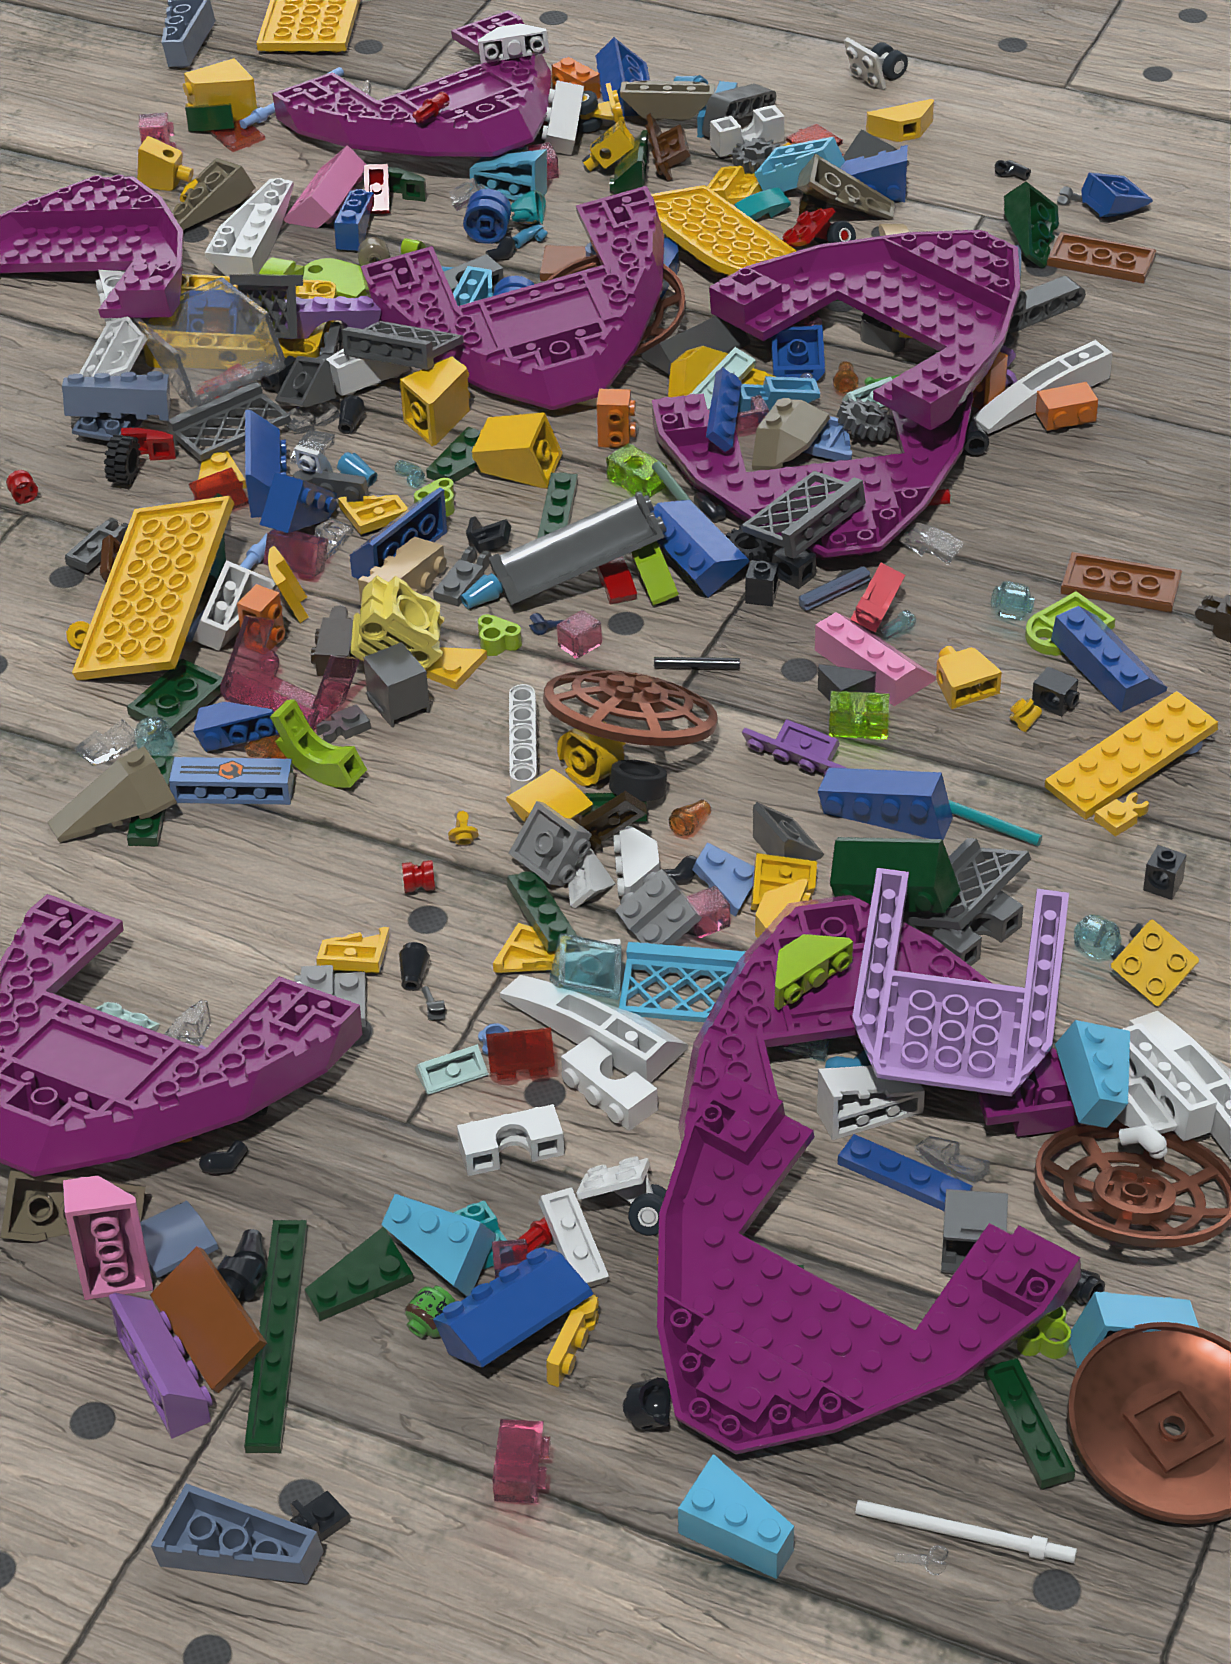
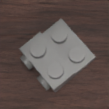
M536 801L508 854L547 883L564 886L565 883H569L575 877L576 869L574 866L579 857H583L589 851L591 844L588 840L592 834L572 819L563 817L544 802Z
M662 869L658 872L649 873L643 880L644 885L635 893L625 894L620 900L621 905L615 909L628 929L637 936L641 943L673 945L702 919L674 879Z
M333 965L301 967V975H295V982L359 1004L362 1027H366L365 972L334 973Z

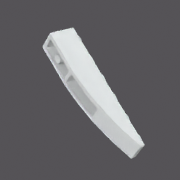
M282 178L269 179L219 226L205 251V257L226 276H229V274H259L277 239L294 182Z
M1095 340L1042 364L990 401L972 417V421L978 422L982 429L990 434L1035 413L1037 391L1087 382L1091 387L1110 378L1112 352Z
M519 975L500 992V998L576 1044L581 1043L589 1036L612 1053V1064L614 1067L627 1075L635 1071L649 1083L688 1049L687 1043L638 1014L594 1000L544 980Z
M1159 1011L1129 1020V1026L1141 1023L1217 1101L1210 1133L1231 1159V1070Z

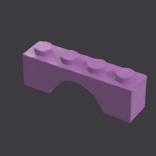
M343 296L336 298L314 297L313 299L296 297L297 338L284 339H308L316 327L331 320L341 321L344 328L364 329L379 321L381 309L373 302V299L367 296H360L359 298Z

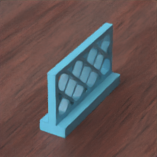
M628 942L619 1008L647 1018L705 1022L715 1004L707 994L717 987L723 990L725 982L729 979L738 960L746 951ZM632 970H646L651 976L638 983L632 977ZM670 972L677 973L682 979L669 986L662 977ZM700 975L709 976L713 982L701 989L694 979ZM657 982L664 990L652 998L644 989ZM688 984L696 993L683 1000L676 991ZM637 993L647 1001L639 1007L627 1006L628 999ZM671 996L678 1004L672 1009H662L658 1003ZM701 998L709 1006L703 1012H695L690 1007V1005Z

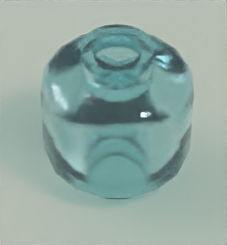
M1004 581L1000 586H995L991 596V607L994 608L996 615L1000 617L1021 620L1026 613L1032 612L1035 598L1031 596L1028 586Z
M147 717L141 720L134 730V740L137 748L145 746L151 756H167L174 746V736L171 728L162 718Z
M1090 914L1085 916L1075 926L1074 943L1076 948L1082 953L1096 959H1105L1118 951L1121 945L1120 930L1113 921L1100 915Z

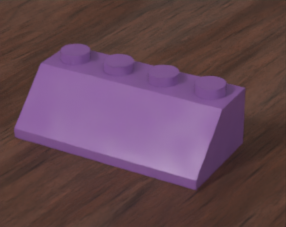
M120 1293L108 1295L118 1340L171 1439L211 1422L208 1407L213 1405L211 1396L205 1385L199 1387L196 1382L199 1380L193 1362L191 1360L187 1362L184 1360L183 1355H185L183 1345L177 1335L171 1336L169 1331L172 1329L164 1311L158 1312L152 1300Z

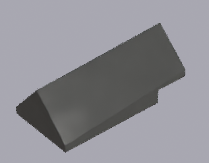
M714 316L655 345L642 353V358L670 374L671 363L689 349L706 346L729 354L735 347L742 349L750 344V339L742 329Z

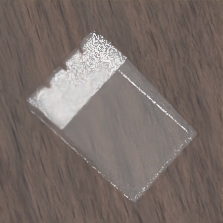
M222 277L180 294V305L172 317L131 318L132 322L146 336V345L164 373L169 374V381L176 392L191 408L194 406L200 407L215 400L217 396L219 398L238 390L240 386H248L261 380L263 376L268 377L282 371L283 367H286L284 364L285 357L269 313Z

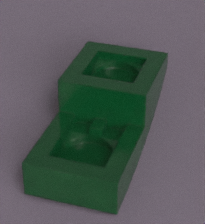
M231 103L185 107L188 131L220 130L235 127Z
M388 166L390 192L401 193L402 198L405 200L426 202L425 178L407 170Z

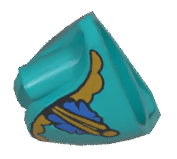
M533 190L511 204V212H514L511 215L512 221L527 226L543 225L546 208L545 196L538 190Z

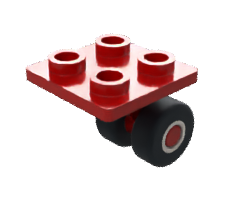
M833 207L827 209L820 208L813 212L805 211L799 215L794 227L783 234L782 241L791 247L807 245L813 238L819 244L856 240V232L854 227L847 221L830 223L829 219L836 212Z

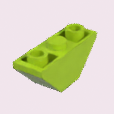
M657 541L630 552L653 606L679 595Z
M803 934L779 949L774 1006L779 1010L789 1003L796 1002L802 994L813 987H819L834 973L845 970L852 962L853 941L846 937Z

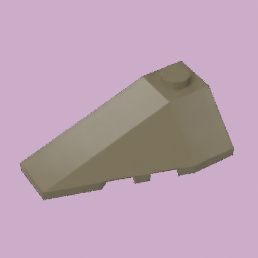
M816 153L799 173L797 188L806 195H811L817 200L891 220L893 218L894 201Z
M216 158L196 178L198 181L194 189L189 188L185 193L187 199L177 204L172 214L182 230L240 204L249 198L250 193L256 187L241 165Z
M145 746L114 762L48 821V825L57 840L63 842L94 833L97 827L109 823L116 827L123 825V820L139 816L141 820L151 817L177 802L154 759Z
M11 1167L1 1238L37 1242L47 1238L70 1235L65 1216L63 1180L77 1179L83 1176L56 1172L34 1177ZM107 1180L136 1198L139 1218L141 1220L146 1186Z

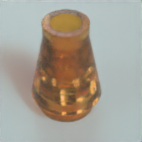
M845 361L839 365L838 371L833 378V385L838 392L847 394L856 390L859 379L853 365Z
M701 799L696 803L674 809L669 817L671 830L678 836L691 835L702 821L711 814L709 803Z

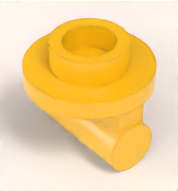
M77 621L69 626L66 635L72 647L81 649L90 626L89 623Z
M1021 698L1010 708L1012 714L1009 718L1018 724V728L1023 732H1026L1042 714L1041 708L1035 706L1031 698L1026 701Z
M465 811L457 813L455 828L448 832L449 840L457 845L471 844L479 835L477 828L468 826L469 815Z

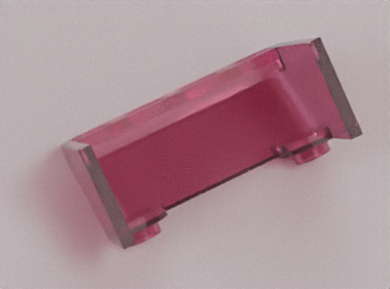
M245 615L221 682L222 696L231 703L273 709L274 712L286 700L295 699L308 724L314 731L321 721L328 719L331 714L344 704L360 660L354 657L330 655L318 692L314 695L276 677L279 668L278 655L273 650L266 648L275 620Z

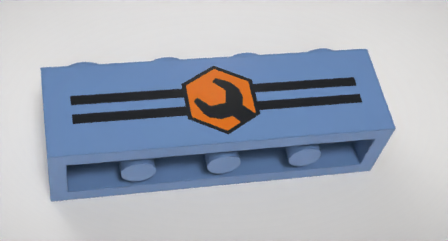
M174 757L169 784L177 803L290 805L295 780L292 759Z

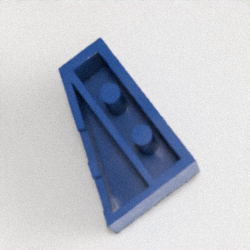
M908 145L901 146L899 150L887 153L886 150L878 152V155L868 158L862 156L845 161L840 167L846 173L890 200L905 202Z
M275 472L259 525L290 533L329 520L331 514L336 509L337 493L307 481Z

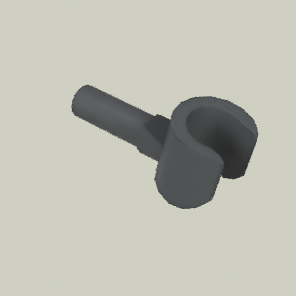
M1068 186L1060 190L1059 194L1064 196H1059L1057 199V203L1062 206L1068 205L1070 200L1083 201L1082 195L1073 193L1072 189Z
M423 987L422 993L426 999L428 1020L445 1019L444 1000L434 1001L429 987Z

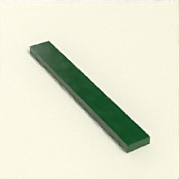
M273 1220L259 1332L267 1344L255 1357L244 1443L245 1453H281L308 1231L307 1220Z

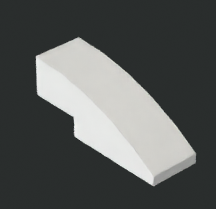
M1129 1076L1128 1105L1116 1119L1129 1128L1144 1125L1152 1126L1160 1134L1176 1130L1178 1125L1142 1077L1131 1079Z

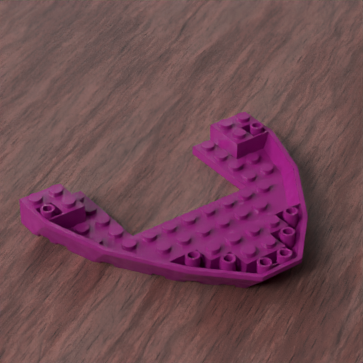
M507 10L453 29L451 34L453 40L479 54L478 40L497 27L524 24L520 16ZM537 54L478 64L380 100L374 99L333 72L274 92L272 96L277 120L298 134L344 147L348 145L352 149L419 156L498 157L509 150L521 149L526 144L534 142L547 116V107L550 104L548 96L551 89L552 75L543 55ZM439 92H445L449 96L450 101L448 102L450 104L441 109L436 117L431 116L421 124L416 123L412 116L413 112L422 107L426 99H432Z
M118 174L112 177H102L94 175L31 199L0 215V273L98 271V269L126 270L99 307L100 318H123L127 316L129 318L172 317L180 305L184 244L183 230L163 198L134 176L124 177V175Z
M643 186L576 205L577 215L601 263V266L458 306L434 248L430 246L360 266L368 297L373 299V302L381 309L379 321L463 335L464 343L434 357V364L453 356L458 362L466 366L469 372L468 382L483 390L550 410L591 400L598 397L599 389H608L636 352L663 291L664 233L654 199L648 187Z
M983 230L906 232L820 244L746 266L709 287L711 314L765 341L838 299L940 351L873 391V400L932 430L949 420L957 407L963 404L967 395L970 392L972 393L983 380L1005 342L1020 293L1018 247Z
M973 392L967 395L963 404L957 407L949 420L932 430L889 408L902 451L901 454L838 460L836 462L819 464L813 463L810 465L746 472L736 429L733 447L726 452L706 438L710 409L707 410L704 393L653 399L652 418L656 441L677 464L679 470L691 485L745 522L813 471L845 482L850 481L854 477L863 480L866 503L807 548V550L816 554V558L830 560L877 554L926 509L963 452L973 402ZM814 482L811 486L821 485V483ZM825 493L813 494V495H809V497L819 496V495H826V494H825ZM806 496L795 497L792 500L806 498ZM805 506V507H798V508H792L791 511H793V510H799V509H806L807 506ZM788 509L776 511L775 513L787 512ZM789 520L773 522V525L789 522ZM770 523L757 525V527L770 525Z
M46 894L27 911L21 927L17 929L10 947L6 949L0 960V1163L36 1177L132 1158L244 1120L328 1072L363 1035L360 1005L279 976L206 1049L196 1047L55 994L122 933L124 928L123 921Z
M852 895L789 903L738 960L693 1042L678 1124L681 1144L690 1119L726 1072L778 1098L766 1047L858 1035L852 1022L870 904ZM904 922L902 923L895 971L992 983L961 958L949 951L935 938ZM803 934L846 937L853 941L852 962L845 970L834 973L819 987H813L802 994L796 1002L789 1003L779 1010L774 1006L779 949ZM1054 1048L1050 1049L1012 1097L977 1092L986 1126L1013 1122L1017 1137L1061 1131L1067 1127L1081 1124L1078 1122L1060 1059Z
M726 1072L688 1123L659 1212L657 1330L675 1418L734 1454L839 1432L951 1385L977 1371L1025 1332L1032 1329L1046 1316L1064 1304L1081 1278L1080 1257L1018 1225L1013 1234H1010L989 1223L916 1330L908 1327L743 1236L815 1136L814 1130L785 1115L782 1100Z

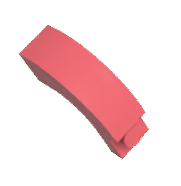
M880 562L850 620L876 632L906 575Z

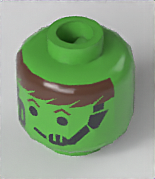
M435 1285L433 1288L423 1287L405 1307V1315L409 1320L407 1324L408 1329L419 1338H423L425 1335L432 1338L439 1337L440 1334L433 1319L443 1313L445 1306L456 1302L455 1299L440 1286Z

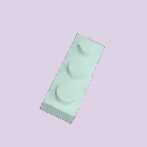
M735 347L691 394L704 393L707 410H709L716 372L724 367L742 381L756 366V360Z

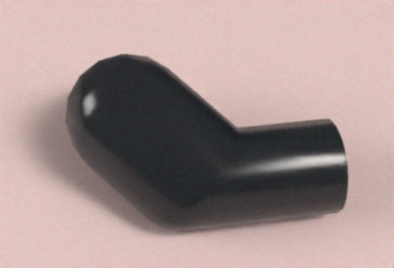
M998 160L994 165L996 174L1001 177L1017 176L1027 180L1031 174V169L1011 160Z
M703 492L695 494L694 503L710 521L717 522L726 517L724 506L718 505L715 507L714 503Z
M236 1140L227 1152H210L203 1155L199 1160V1166L206 1173H230L247 1153L248 1148L243 1142Z

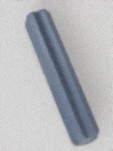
M861 566L800 595L798 604L804 611H808L870 580V571L865 566Z

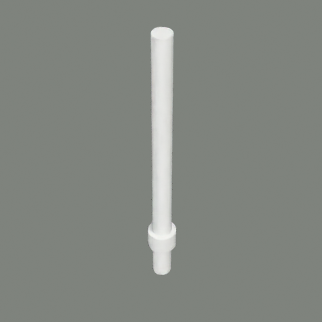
M858 1500L855 1514L1021 1551L1029 1553L1030 1558L1043 1561L1047 1557L1070 1563L1075 1562L1077 1548L1050 1543L1048 1538L1033 1535L1032 1538H1027Z

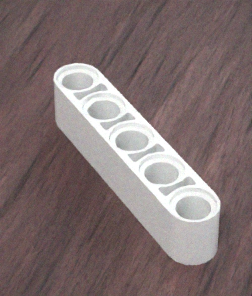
M526 684L516 685L509 692L511 794L537 778L536 697L534 688Z

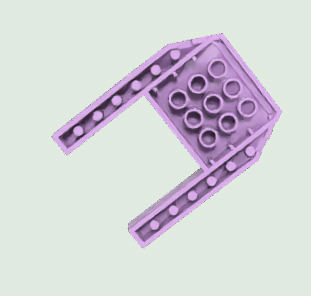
M877 868L852 1022L876 1077L1012 1097L1052 1048L1069 893L1037 889L1025 988L895 971L907 897L909 872Z

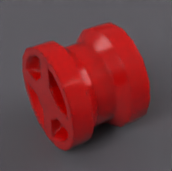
M17 470L8 476L6 485L16 502L26 504L36 498L38 487L29 472Z

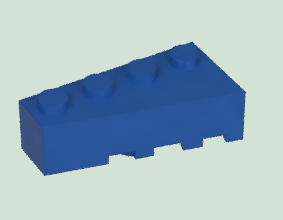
M828 768L818 789L824 814L928 839L944 840L953 819L942 772Z

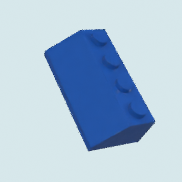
M613 37L595 55L598 73H600L603 101H610L606 84L610 83L612 91L617 90L623 117L638 116L639 114L620 97L621 83L624 81L650 80L647 63Z
M245 410V477L251 518L262 517L275 472L287 475L286 439L281 440L279 428L252 410Z
M438 488L420 499L358 549L354 550L350 554L352 577L356 579L362 576L369 577L372 568L375 566L381 568L384 565L385 558L388 556L395 557L397 549L413 537L435 543L447 533L444 489Z
M691 500L660 502L653 507L654 510L651 513L654 512L656 518L659 516L662 518L667 532L663 533L664 538L657 540L659 547L707 597H710L750 562Z
M1077 606L1055 617L1051 641L1120 712L1126 711L1167 691V686L1097 615Z
M537 1248L526 1255L527 1259L519 1264L501 1270L498 1274L499 1277L473 1288L471 1295L465 1299L445 1306L443 1313L435 1317L433 1321L449 1355L476 1366L484 1367L592 1296V1289L560 1252L547 1248Z

